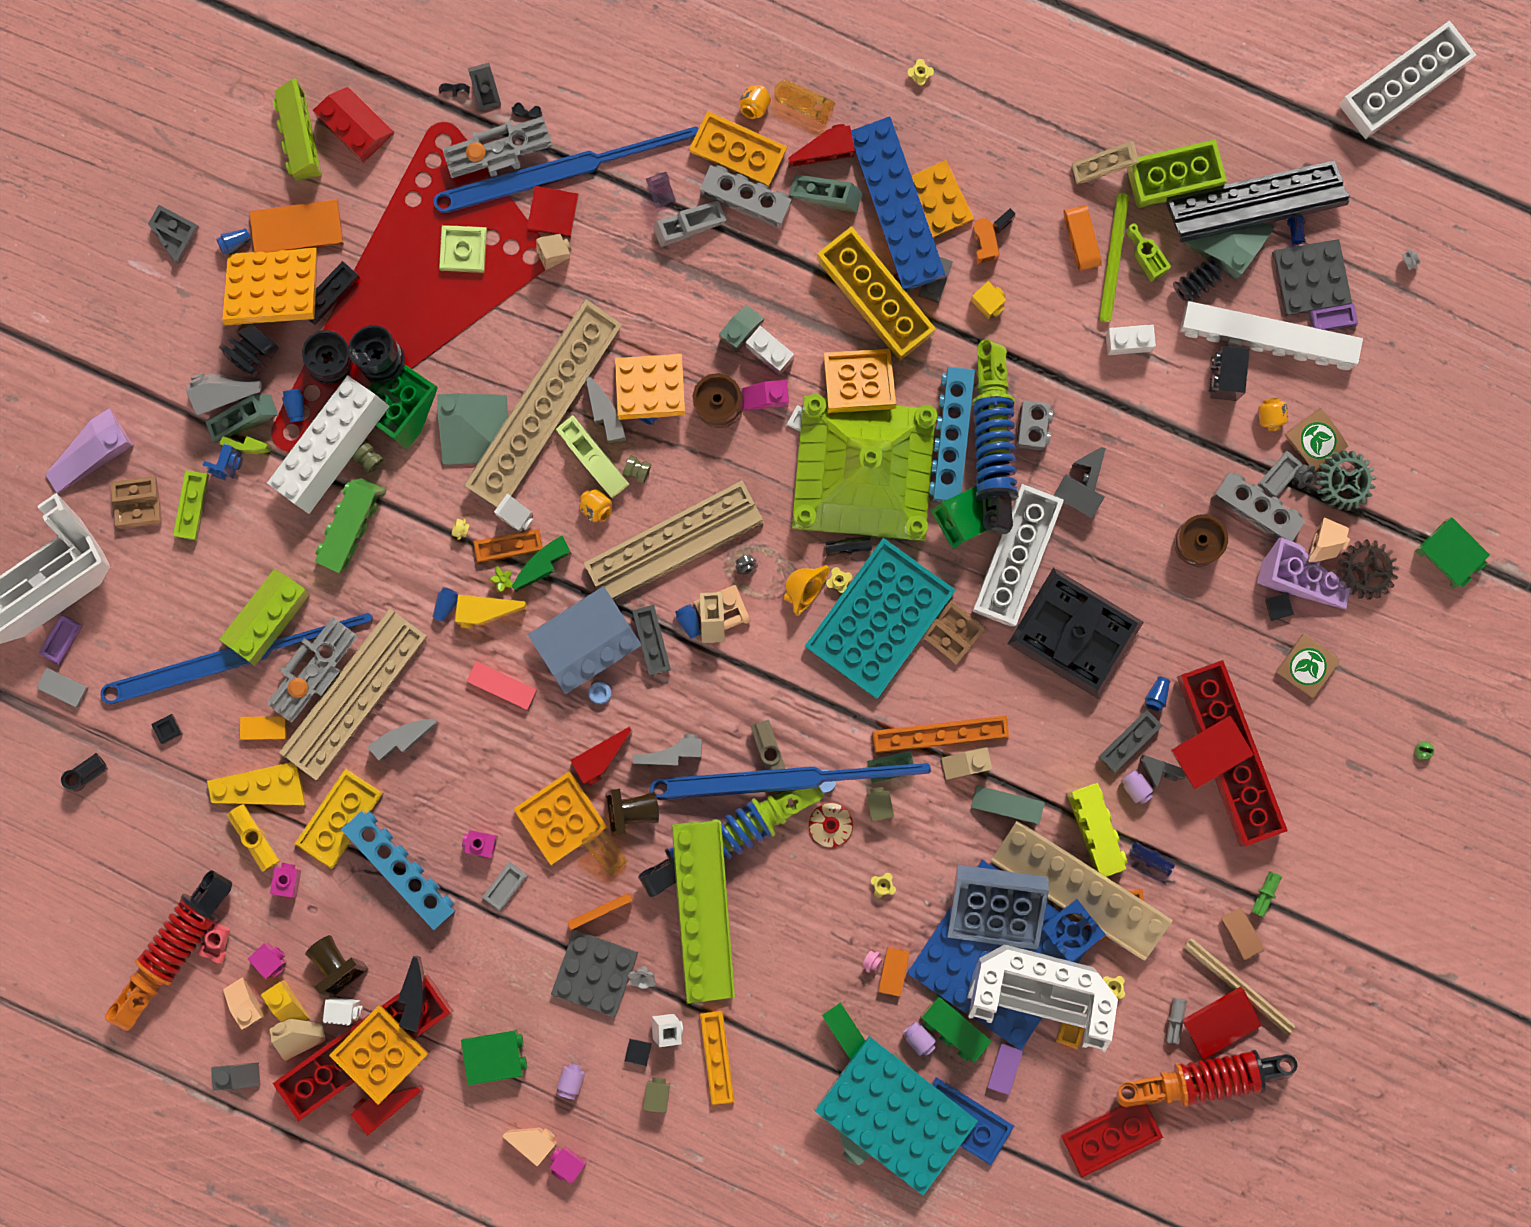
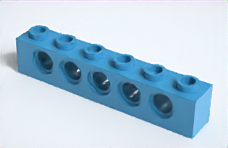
M948 367L947 372L942 373L941 386H945L944 395L940 394L939 408L943 409L942 417L938 416L936 430H940V436L935 438L934 451L938 452L937 460L932 462L931 473L935 474V481L930 482L929 495L933 496L932 502L942 503L962 493L975 374L973 369ZM958 387L961 389L962 395L955 397L951 394L950 389ZM956 409L960 417L953 419L948 415V411ZM947 431H954L957 434V439L954 441L948 440L945 433ZM947 452L952 453L955 461L951 463L946 462L943 459V454ZM944 474L950 475L953 480L952 483L949 485L942 483L941 476Z
M364 810L361 811L341 830L425 922L435 930L455 911L453 908L455 903L449 896L445 895L443 897L437 891L440 888L432 878L429 880L425 878L422 874L424 869L416 861L412 863L407 858L409 853L402 845L396 846L391 841L394 838L386 828L380 829L376 824L378 819L370 811L367 813ZM368 828L375 832V839L371 842L365 840L363 835L364 831ZM382 845L388 846L391 850L388 858H383L379 854V849ZM397 862L405 864V874L399 875L395 872L394 866ZM412 879H418L421 882L422 888L420 891L415 892L411 890L409 884ZM427 896H434L437 899V906L435 908H428L426 906L425 899Z

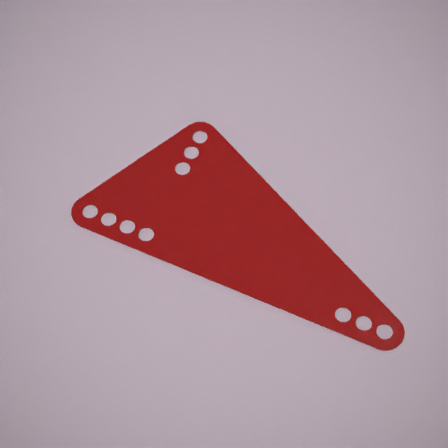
M449 122L436 123L426 131L354 269L360 278L336 303L323 330L337 332L345 339L348 346L353 335L363 327L379 325L386 328L403 349L406 358L405 365L411 369L545 271L540 257L535 264H527L523 260V254L526 250H536V239L541 236L538 232L527 230L528 219L510 196L448 213H441L436 209L434 198L438 193L491 178L488 167L455 178L451 177L443 150L436 146L435 140L440 134H448L451 137L452 142L450 146L468 140L454 124ZM430 153H437L441 156L442 161L437 168H430L426 165L425 159ZM421 172L429 173L432 178L430 185L424 188L419 187L415 182L416 176ZM416 191L421 195V203L418 206L411 207L407 205L405 197L409 192ZM447 196L439 198L437 202L438 207L442 209L448 208L451 205V199ZM442 225L486 227L487 231L493 229L499 233L500 240L497 244H486L484 273L440 271ZM509 239L516 240L520 246L519 251L514 255L505 253L503 249L504 243ZM332 357L330 359L325 358V363L333 362ZM353 362L351 373L348 376L368 389L372 382L364 376ZM304 364L291 390L301 389V394H304L307 386L315 385L320 390V396L315 401H309L304 397L303 405L309 408L310 415L303 421L290 422L283 404L271 430L275 445L283 451L290 452L343 381L332 385L319 383L311 377ZM294 424L299 428L300 433L295 440H287L284 437L283 431L287 425Z

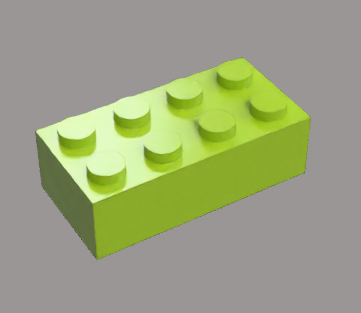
M1216 139L1138 157V164L1126 168L1137 208L1166 202L1167 197L1225 185L1227 182Z

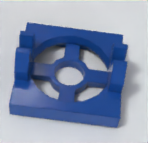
M1077 898L1042 926V929L1059 951L1071 962L1106 935ZM1078 914L1084 918L1079 922L1070 921L1066 915ZM1061 920L1065 925L1064 934L1057 938L1056 928ZM1089 923L1091 934L1089 940L1086 941L1082 936V928ZM1071 924H1076L1080 928V933L1076 937H1071L1067 934V927ZM1068 939L1077 940L1081 946L1070 948L1064 946L1063 943Z

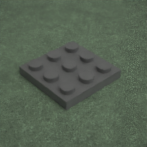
M1339 239L1273 251L1285 316L1352 303Z
M574 929L551 995L616 1017L629 980V972L633 969L638 952Z

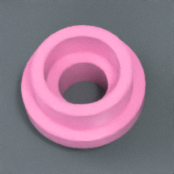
M873 951L868 953L862 967L866 968V972L871 973L873 970H878L882 963L881 953H874Z

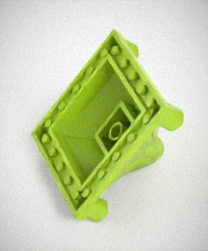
M819 394L804 396L792 529L925 542L928 530L927 511L934 429L938 417L936 409L930 405H922L919 408L896 405V409L829 413L828 399L823 398Z

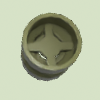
M369 443L362 445L352 456L357 463H362L363 470L367 474L375 471L384 461L380 454L373 452V447Z
M630 455L622 475L627 478L636 477L637 482L644 484L652 464L647 461L640 463L637 457Z

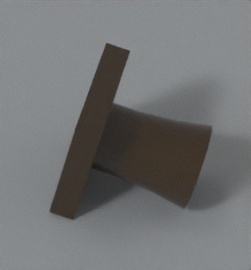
M620 789L606 791L611 837L626 834L625 824L659 823V809L655 792L622 799Z
M331 935L318 940L305 953L326 977L315 988L320 994L332 998L369 969L363 961L351 957L345 961Z

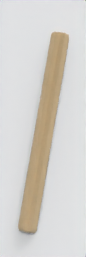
M1189 939L1185 943L1184 948L1233 990L1242 987L1252 1006L1285 1034H1290L1293 1031L1295 1025L1194 939Z

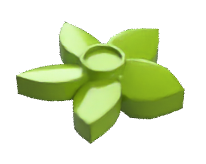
M496 566V576H492L489 581L496 583L498 593L505 588H513V582L509 579L512 571L503 573Z

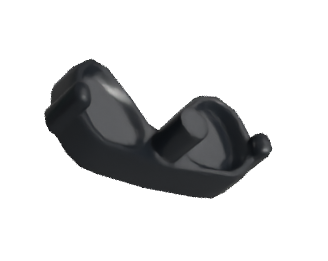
M443 83L439 86V94L447 91H452L453 97H457V91L470 94V86L464 83Z
M517 102L511 108L512 112L519 117L536 119L543 115L539 106H534L528 111L525 110L520 102Z

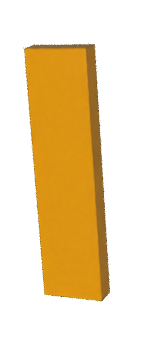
M723 1010L700 1013L712 1106L735 1103Z

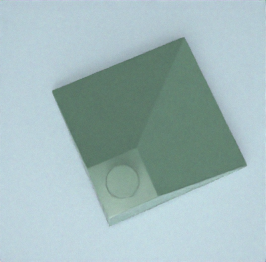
M1270 223L1183 243L1208 260V257H1211L1222 271L1237 281L1275 227Z
M437 394L443 465L479 462L508 417L507 395Z

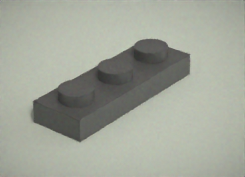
M651 605L632 610L649 676L671 671L655 606Z
M1145 710L1098 758L1115 773L1163 725L1148 710Z

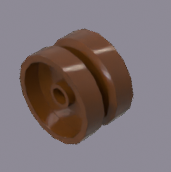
M721 373L709 374L702 378L695 386L692 395L693 405L701 421L714 428H725L736 423L742 415L744 401L741 390L734 379Z
M1200 514L1189 518L1177 529L1174 537V549L1178 557L1186 564L1195 567L1206 566L1219 559L1226 551L1228 545V532L1224 524L1216 517L1208 514ZM1199 537H1201V541H1204V544L1199 542Z

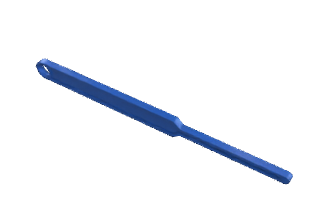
M699 128L684 129L599 154L589 150L440 192L434 198V205L439 212L448 213L535 188V186L541 187L594 172L601 163L693 138L696 136ZM443 196L451 199V205L446 209L439 208L437 205L439 198Z
M366 613L339 622L347 628H352L371 622L373 616ZM325 626L275 640L260 661L267 659L271 651L301 643L304 638L307 640L317 638ZM227 648L106 684L101 689L100 694L104 702L116 704L251 663L231 648ZM109 687H115L118 690V696L113 701H109L105 697V691Z
M928 763L821 771L814 766L657 779L651 784L650 792H654L658 785L665 784L667 785V790L662 795L656 794L657 800L812 789L818 788L823 782L929 774L931 767Z

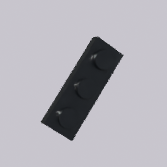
M342 261L316 288L314 319H308L314 325L324 317L360 278L345 262Z

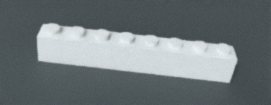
M1190 301L1184 306L1179 331L1184 332L1187 337H1207L1206 340L1210 342L1226 341L1228 345L1234 347L1245 345L1249 346L1253 351L1262 352L1263 350L1272 351V354L1276 356H1285L1287 354L1294 356L1293 358L1299 361L1310 359L1315 360L1316 364L1324 366L1334 364L1337 365L1338 369L1350 370L1358 365L1363 338Z

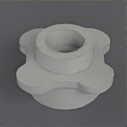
M1408 248V252L1402 254L1408 270L1414 268L1418 270L1417 264L1421 263L1416 251L1411 252L1410 248Z

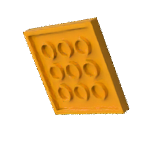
M317 248L290 249L267 253L228 254L222 316L224 325L314 319L318 261Z

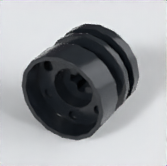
M251 323L237 324L234 331L240 338L235 340L227 336L225 339L233 346L228 348L221 343L219 348L226 358L240 370L256 377L259 372L252 365L256 363L263 369L265 366L259 359V356L263 355L271 359L279 350V347Z
M379 325L363 327L353 335L349 342L348 352L350 359L371 382L384 384L393 381L401 374L405 367V353L386 328Z
M329 330L318 331L310 335L304 342L302 349L303 362L311 377L319 383L326 385L338 384L351 373L353 361L349 357V346L345 339L337 332ZM330 357H332L333 362H330V361H329V362L326 364V363H325V358H326V359H330Z

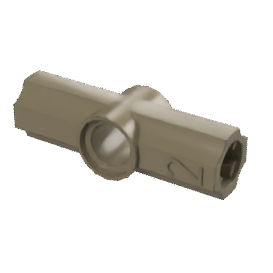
M769 719L751 725L750 727L765 770L786 769ZM768 748H774L777 752V757L773 761H767L764 757V752Z

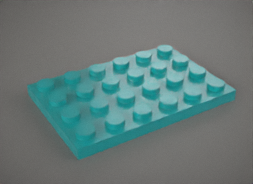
M883 538L804 647L878 699L956 590Z
M868 1036L814 1109L817 1114L923 1196L978 1122L973 1116L870 1036Z

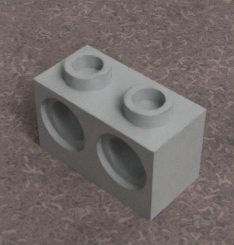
M1023 400L1020 409L1016 448L1043 451L1045 445H1049L1051 432H1047L1048 423H1052L1053 410H1049L1050 403ZM1038 410L1041 412L1042 419H1033L1031 411ZM1030 432H1036L1039 435L1040 440L1038 442H1032L1029 439L1028 434Z

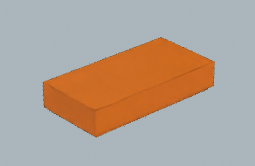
M887 947L878 992L901 997L909 951Z

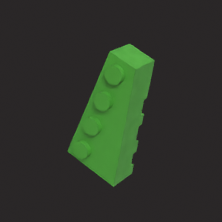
M365 478L352 480L345 485L342 492L344 498L334 509L333 514L336 516L333 522H330L326 527L324 534L327 536L324 543H320L315 555H317L315 562L337 573L346 571L358 547V543L355 541L357 538L361 539L363 534H365L368 528L366 520L370 519L372 514H375L378 508L375 502L379 495L384 496L387 489Z

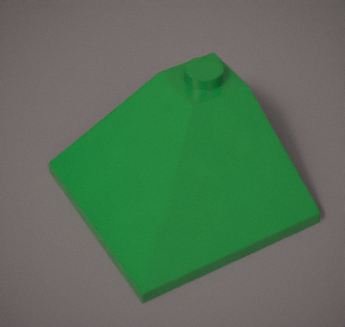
M405 365L401 374L393 381L384 384L372 382L368 390L389 405V408L375 426L408 450L422 432L438 387Z

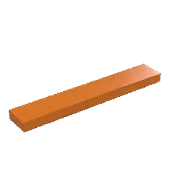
M1007 715L872 731L875 754L1009 738Z

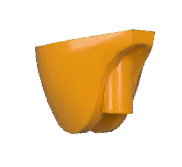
M825 565L815 569L801 568L795 570L786 581L787 592L784 595V600L793 604V612L796 616H799L819 594L831 570L829 566Z

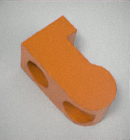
M980 218L975 222L972 230L973 237L977 240L979 250L975 253L976 264L998 260L1000 255L992 222L989 219Z

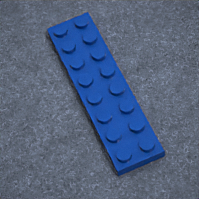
M891 116L851 130L854 148L903 290L908 291L946 277Z

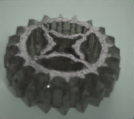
M1366 539L1363 541V545L1360 541L1355 542V547L1349 545L1347 547L1348 552L1344 551L1341 553L1344 559L1338 560V564L1343 566V568L1337 569V573H1343L1339 581H1346L1347 584L1343 586V589L1352 588L1349 593L1351 596L1358 592V599H1362L1364 595L1367 600H1371L1373 596L1378 599L1381 597V593L1385 595L1389 592L1388 588L1395 586L1391 580L1398 579V576L1393 574V572L1398 571L1399 567L1392 565L1397 559H1390L1389 556L1393 551L1385 552V544L1378 548V541L1375 540L1370 545V541ZM1362 552L1368 553V557L1365 558L1364 562H1353L1357 554ZM1377 557L1382 562L1383 568L1377 565ZM1370 566L1371 573L1366 574L1363 567ZM1352 571L1359 575V582L1355 580ZM1372 577L1383 578L1376 587H1367Z

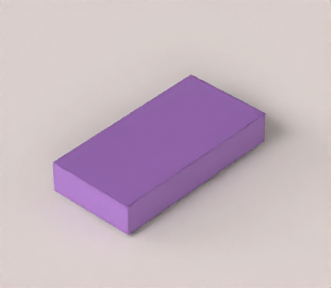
M1354 303L1316 309L1309 312L1312 328L1331 331L1358 325Z
M61 614L39 654L60 665L80 632L82 625Z
M1000 1044L987 1088L1010 1095L1023 1050Z

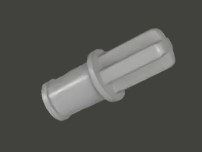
M1173 998L1170 1018H1167L1169 1026L1166 1042L1179 1044L1187 1000Z

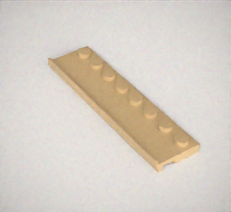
M740 481L584 562V565L596 588L599 589L604 586L613 601H616L762 525L764 521L744 482Z
M389 609L279 753L318 781L428 636Z
M1018 820L991 860L992 863L1004 871L1048 877L1049 900L1064 909L1077 898L1104 931L1105 936L1146 961L1172 923V919ZM1073 914L1074 916H1076V917L1079 918L1080 920L1084 918V917L1081 916V915Z

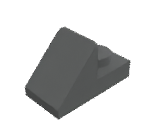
M490 63L468 68L480 111L500 106L501 102Z
M942 257L940 259L946 277L922 285L918 297L939 303L953 261Z
M1103 447L1072 464L1073 467L1088 470V473L1084 472L1081 483L1094 491L1106 450Z
M1147 755L1140 757V762L1154 789L1158 787L1162 773H1165L1164 778L1177 782L1178 778L1185 779L1186 775L1181 767Z
M259 1062L211 1067L213 1091L260 1086Z

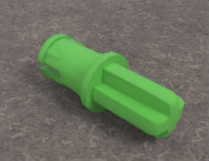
M1271 871L1268 872L1262 889L1258 890L1260 894L1252 909L1254 914L1261 917L1265 916L1272 899L1276 898L1274 894L1282 880V876L1276 873L1273 874Z

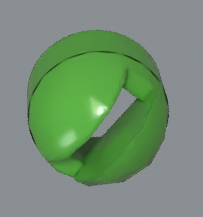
M1420 742L1415 746V755L1421 760L1430 759L1434 754V747L1429 742ZM1421 747L1430 749V753L1420 751Z

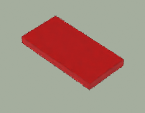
M1147 1104L1130 1107L1120 1105L1061 1134L1062 1140L1081 1178L1164 1138Z

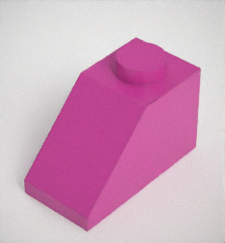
M787 380L767 381L742 388L745 411L789 407Z

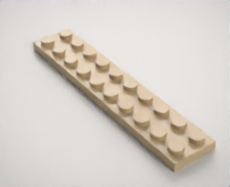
M587 299L583 300L463 486L495 507L499 506L506 494L512 496L585 383L586 377H589L622 326L620 322Z

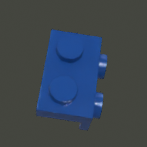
M223 444L217 464L204 461L203 466L208 469L207 473L212 474L216 478L226 480V477L233 479L236 470H239L242 465V453L233 446Z

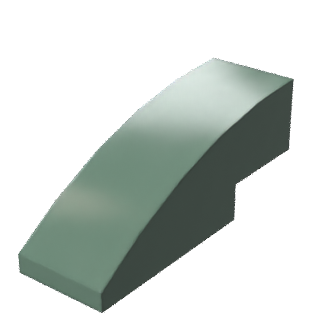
M976 786L971 808L1038 825L1040 824L1045 802Z

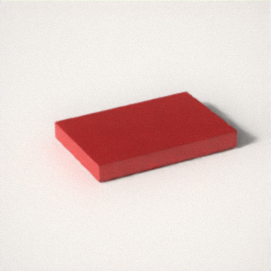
M1231 715L1171 749L1193 789H1197L1254 755Z
M1242 987L1235 989L1182 1020L1202 1059L1209 1057L1262 1026Z

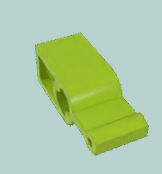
M1135 223L1131 224L1126 230V236L1131 238L1136 245L1134 257L1150 282H1153L1166 274L1171 266L1157 244L1151 239H1143L1138 231V226ZM1143 247L1150 251L1148 255L1142 253Z

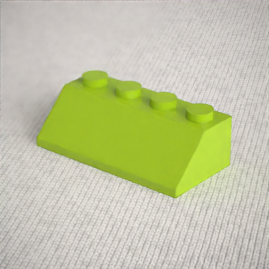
M294 78L275 90L276 98L273 99L275 111L280 114V119L277 120L280 133H284L285 140L282 141L284 153H288L289 161L286 162L288 174L293 175L295 180L299 181L322 176L305 92L297 78Z
M274 569L219 640L256 666L309 598L310 594L288 576Z

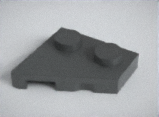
M158 205L148 223L172 259L179 264L199 226L161 205Z

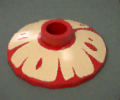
M825 803L817 807L811 814L808 823L809 832L813 839L821 846L829 848L844 844L851 836L853 830V819L849 811L836 803ZM828 821L835 822L836 826L834 829H828Z

